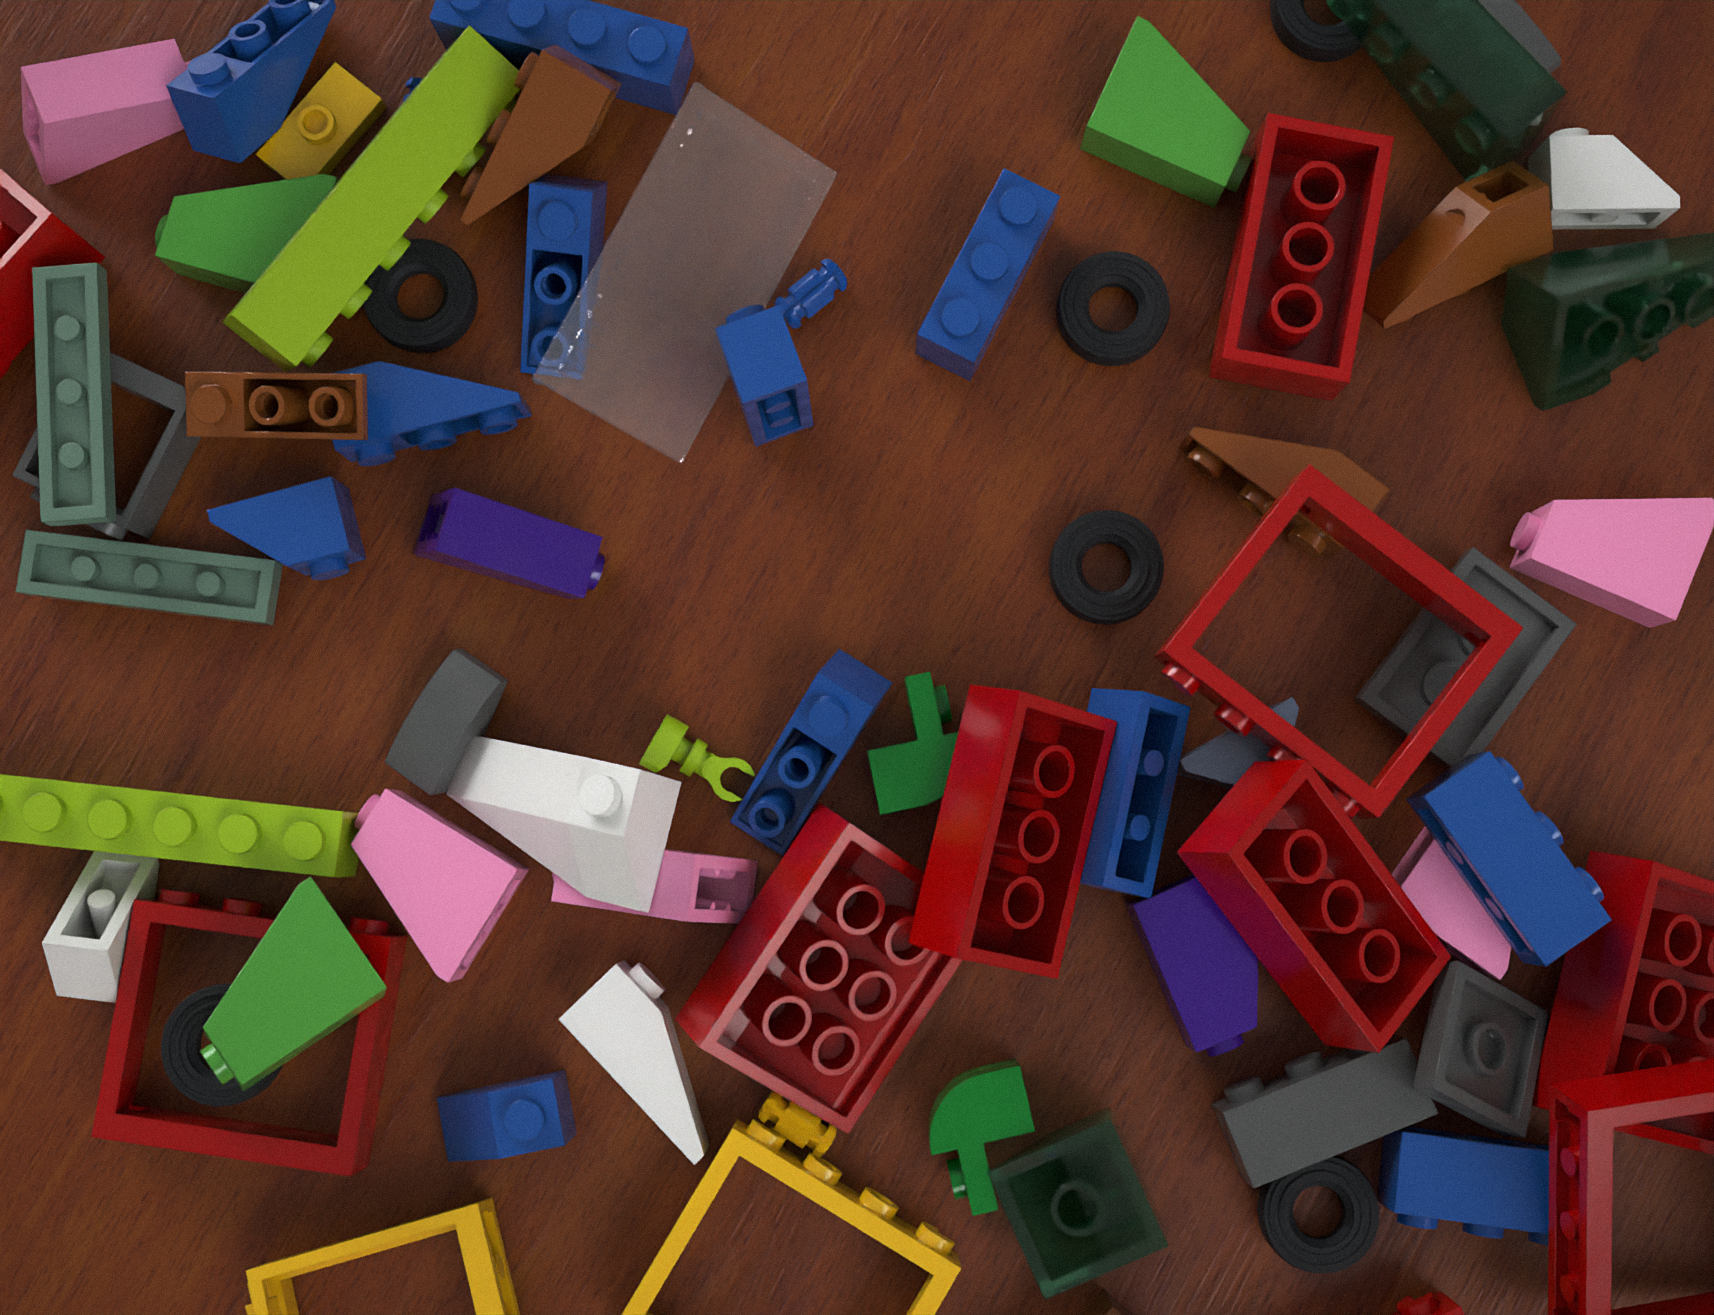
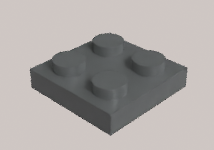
M1460 961L1447 962L1435 979L1412 1088L1504 1137H1526L1549 1012Z

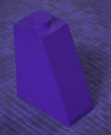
M452 488L430 496L413 551V555L567 599L585 598L587 589L593 590L598 584L604 566V555L598 553L603 537L458 488Z
M1194 874L1153 890L1151 899L1139 896L1125 902L1185 1045L1196 1053L1205 1049L1209 1057L1226 1053L1242 1045L1244 1040L1241 1034L1257 1027L1258 958Z

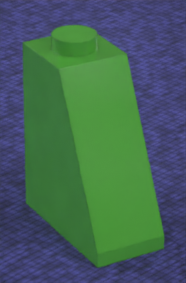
M1137 16L1086 126L1080 150L1215 208L1224 189L1236 193L1252 157L1241 153L1251 131L1148 20Z
M320 174L174 196L169 213L160 219L156 229L155 244L157 250L155 256L178 275L246 293L339 179L335 176Z
M311 877L301 882L294 890L203 1026L205 1036L211 1044L200 1050V1053L222 1085L234 1078L242 1091H245L385 995L386 985Z

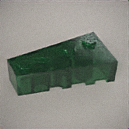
M1326 0L1331 11L1338 18L1342 19L1352 33L1356 35L1362 46L1466 182L1507 162L1516 160L1528 150L1567 93L1478 0Z

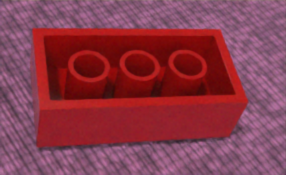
M1267 113L1252 143L1250 153L1252 159L1247 169L1209 378L1332 401L1350 383L1393 147V136Z
M969 685L908 940L909 944L956 959L1058 979L1117 721L1020 690Z
M1307 759L1254 762L1177 851L1181 859L1324 1045L1380 1053L1451 958L1446 948Z

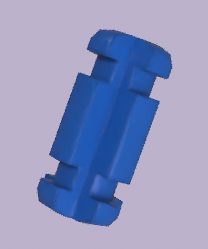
M831 259L822 260V266L819 271L814 268L788 288L789 294L785 299L782 296L776 298L775 306H780L785 322L793 329L799 328L802 325L800 323L802 317L806 316L810 319L835 298L833 294L837 288L840 291L846 289L847 278L839 266Z

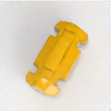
M775 1091L770 1093L759 1110L758 1117L761 1122L765 1124L767 1119L775 1124L773 1130L786 1137V1139L801 1149L805 1145L812 1149V1154L815 1158H821L836 1137L837 1129L831 1124L825 1126L821 1123V1118L792 1101H788Z

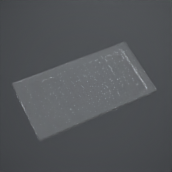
M695 81L531 379H533L535 384L549 388L677 463H682L729 377L715 328L727 324L726 318L741 308L751 305H763L765 310L838 173L709 91L703 84Z

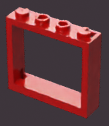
M1308 464L1289 482L1154 655V658L1165 666L1161 673L1175 683L1173 687L1189 697H1192L1197 691L1218 708L1213 713V716L1223 726L1242 738H1245L1250 732L1270 748L1266 754L1269 761L1307 759L1351 820L1355 815L1361 819L1379 818L1524 627L1311 464ZM1297 511L1475 646L1471 654L1370 785L1192 648Z
M160 888L159 898L135 899L91 1137L349 1177L368 1167L408 935L388 932L389 921L375 920V918L351 916L349 926H345L362 952L369 955V962L387 989L384 997L359 1013L339 1134L337 1135L134 1104L166 925L262 939L277 915L263 914L264 902L224 897L222 907L199 904L201 893L189 890L180 891Z
M1714 1059L1549 1084L1548 1315H1714V1291L1611 1310L1614 1127L1713 1112Z

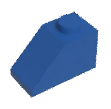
M332 476L207 510L209 521L287 567L306 576L310 575L312 580H327L345 575L350 571L348 564L366 559L349 488Z
M565 1070L437 1097L448 1162L502 1159L565 1146L577 1134Z

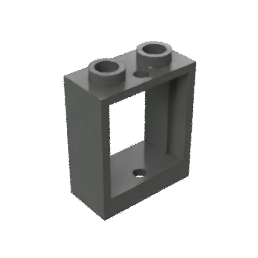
M110 352L111 385L174 414L125 510L116 507V522L90 523L87 525L121 541L127 530L150 539L201 437L187 436L186 394L184 386ZM37 426L12 476L35 486L29 498L40 502Z

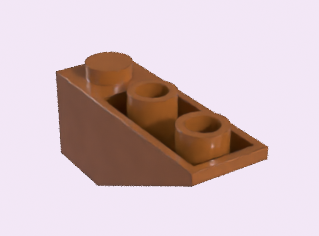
M556 44L542 49L540 55L531 52L522 64L515 79L514 86L522 90L512 113L503 109L488 135L487 143L495 148L485 169L477 165L462 189L460 198L468 202L459 221L466 225L471 224L592 142L612 106L622 83Z
M1512 160L1456 186L1371 273L1368 279L1363 311L1382 328L1386 329L1397 323L1408 321L1424 310L1452 297L1463 295L1475 286L1507 271L1518 269L1527 262L1554 250L1549 185Z
M185 372L187 436L368 440L367 374Z
M1193 427L1178 447L1188 454L1186 462L1195 472L1210 481L1215 482L1218 478L1223 480L1239 492L1236 497L1238 502L1259 518L1265 515L1293 477L1308 464H1311L1372 512L1390 490V488L1338 450L1200 427ZM1299 511L1286 525V528L1290 530L1288 534L1290 541L1313 557H1319L1322 554L1331 559L1346 548Z

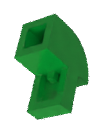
M930 672L906 676L904 679L916 741L867 751L880 816L924 807L943 797L958 732L943 735L941 724L952 722L950 703L945 684L933 687Z
M1016 1059L976 1067L956 1076L937 1096L931 1109L928 1123L931 1155L953 1150L958 1152V1158L946 1160L955 1200L968 1197L973 1216L999 1210L983 1143L1035 1132L1020 1065Z

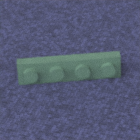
M98 263L33 267L41 522L50 526L116 522L107 270Z
M26 530L15 592L28 596L273 626L283 564L269 559Z

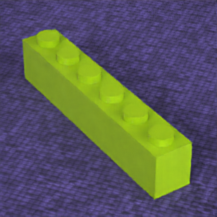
M469 25L448 47L222 323L285 373L295 368L300 361L310 368L332 343L333 338L325 331L338 314L341 313L347 319H350L372 293L373 290L364 283L378 265L388 271L410 246L411 242L403 234L413 221L418 218L426 224L445 203L449 195L441 187L455 171L461 177H464L482 157L486 148L478 141L491 125L493 126L503 109L512 113L518 98L515 95L520 89L515 87L514 83L519 70Z
M0 774V841L326 877L356 876L358 855L352 848L351 843L359 832V829L354 826L358 815L357 812Z

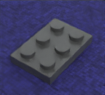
M1474 547L1462 554L1450 572L1524 628L1427 754V756L1446 770L1469 754L1484 751L1577 625ZM1423 607L1354 698V701L1406 739L1474 650L1475 646Z

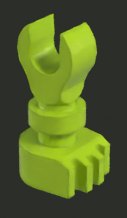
M667 714L639 764L657 773L672 760L681 765L679 772L690 777L694 772L705 778L712 786L715 794L721 799L729 802L742 800L722 787L720 777L722 772L729 767L739 768L741 771L755 777L751 766L746 761L736 757L722 758L706 750L708 743L699 738L696 739L695 743L685 739L684 735L689 726Z

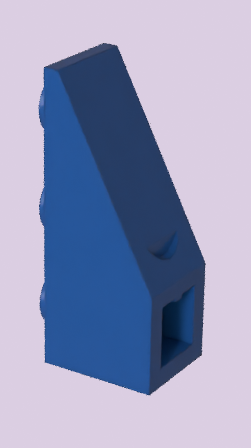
M269 0L268 4L247 21L233 26L229 31V35L210 51L191 60L187 69L166 85L193 151L241 163L281 128L335 12L336 4L334 0Z
M545 174L529 184L520 368L522 373L582 380L584 377L604 243L607 181Z
M377 361L334 372L340 374H367L368 440L332 439L334 449L351 462L357 461L360 466H375L387 463L396 458L395 451L418 445L419 449L424 451L442 449L456 443L457 435L480 430V433L483 435L504 433L516 428L518 419L532 416L529 405L519 392Z
M838 649L818 671L730 822L783 856L861 736L893 682L846 652Z

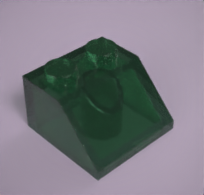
M1111 1107L1049 1133L988 1171L1044 1299H1048L1169 1246L1166 1227Z

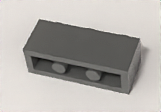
M1396 1034L1392 1035L1380 1053L1347 1048L1326 1058H1323L1321 1052L1302 1055L1284 1064L1286 1074L1264 1083L1260 1076L1237 1081L1224 1089L1226 1098L1211 1104L1239 1174L1252 1188L1259 1187L1438 1114L1432 1098L1412 1088L1417 1062L1407 1038Z

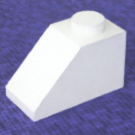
M1584 128L1562 129L1552 133L1528 158L1529 172L1549 185L1552 230L1655 229L1680 209V196L1614 135H1589V131Z
M99 851L93 852L42 941L57 996L116 1003L134 900L155 898L160 866L158 858Z

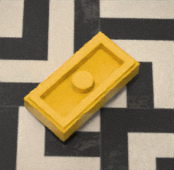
M335 62L285 119L281 128L266 141L255 155L284 180L320 174L329 175L387 106L382 98Z

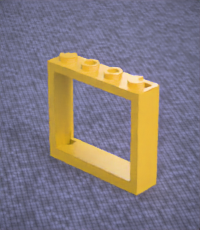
M737 1119L621 1315H654L648 1311L649 1307L739 1156L929 1272L928 1278L906 1315H935L959 1274L961 1264L959 1254L951 1250L955 1242L940 1234L938 1228L922 1221L918 1229L895 1216L899 1207L881 1193L865 1187L863 1192L859 1194L839 1181L843 1173L824 1158H815L812 1153H809L804 1160L783 1147L786 1137L773 1130V1127L768 1128L755 1119H752L750 1125Z
M492 1197L274 1260L246 1270L247 1285L251 1303L245 1306L247 1315H299L291 1277L456 1230L476 1315H520Z

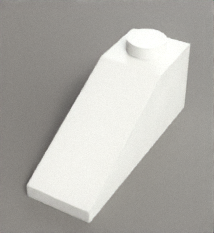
M623 960L616 963L559 1020L695 1165L705 1155L710 1145L669 1007L659 997L665 991V988L642 963L638 962L632 968Z

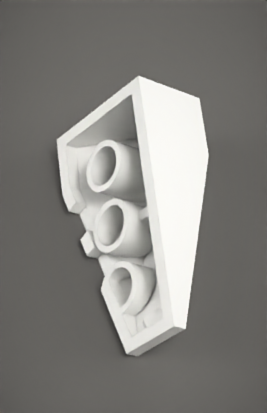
M476 736L469 738L448 787L447 795L585 897L649 913L681 782L637 768Z

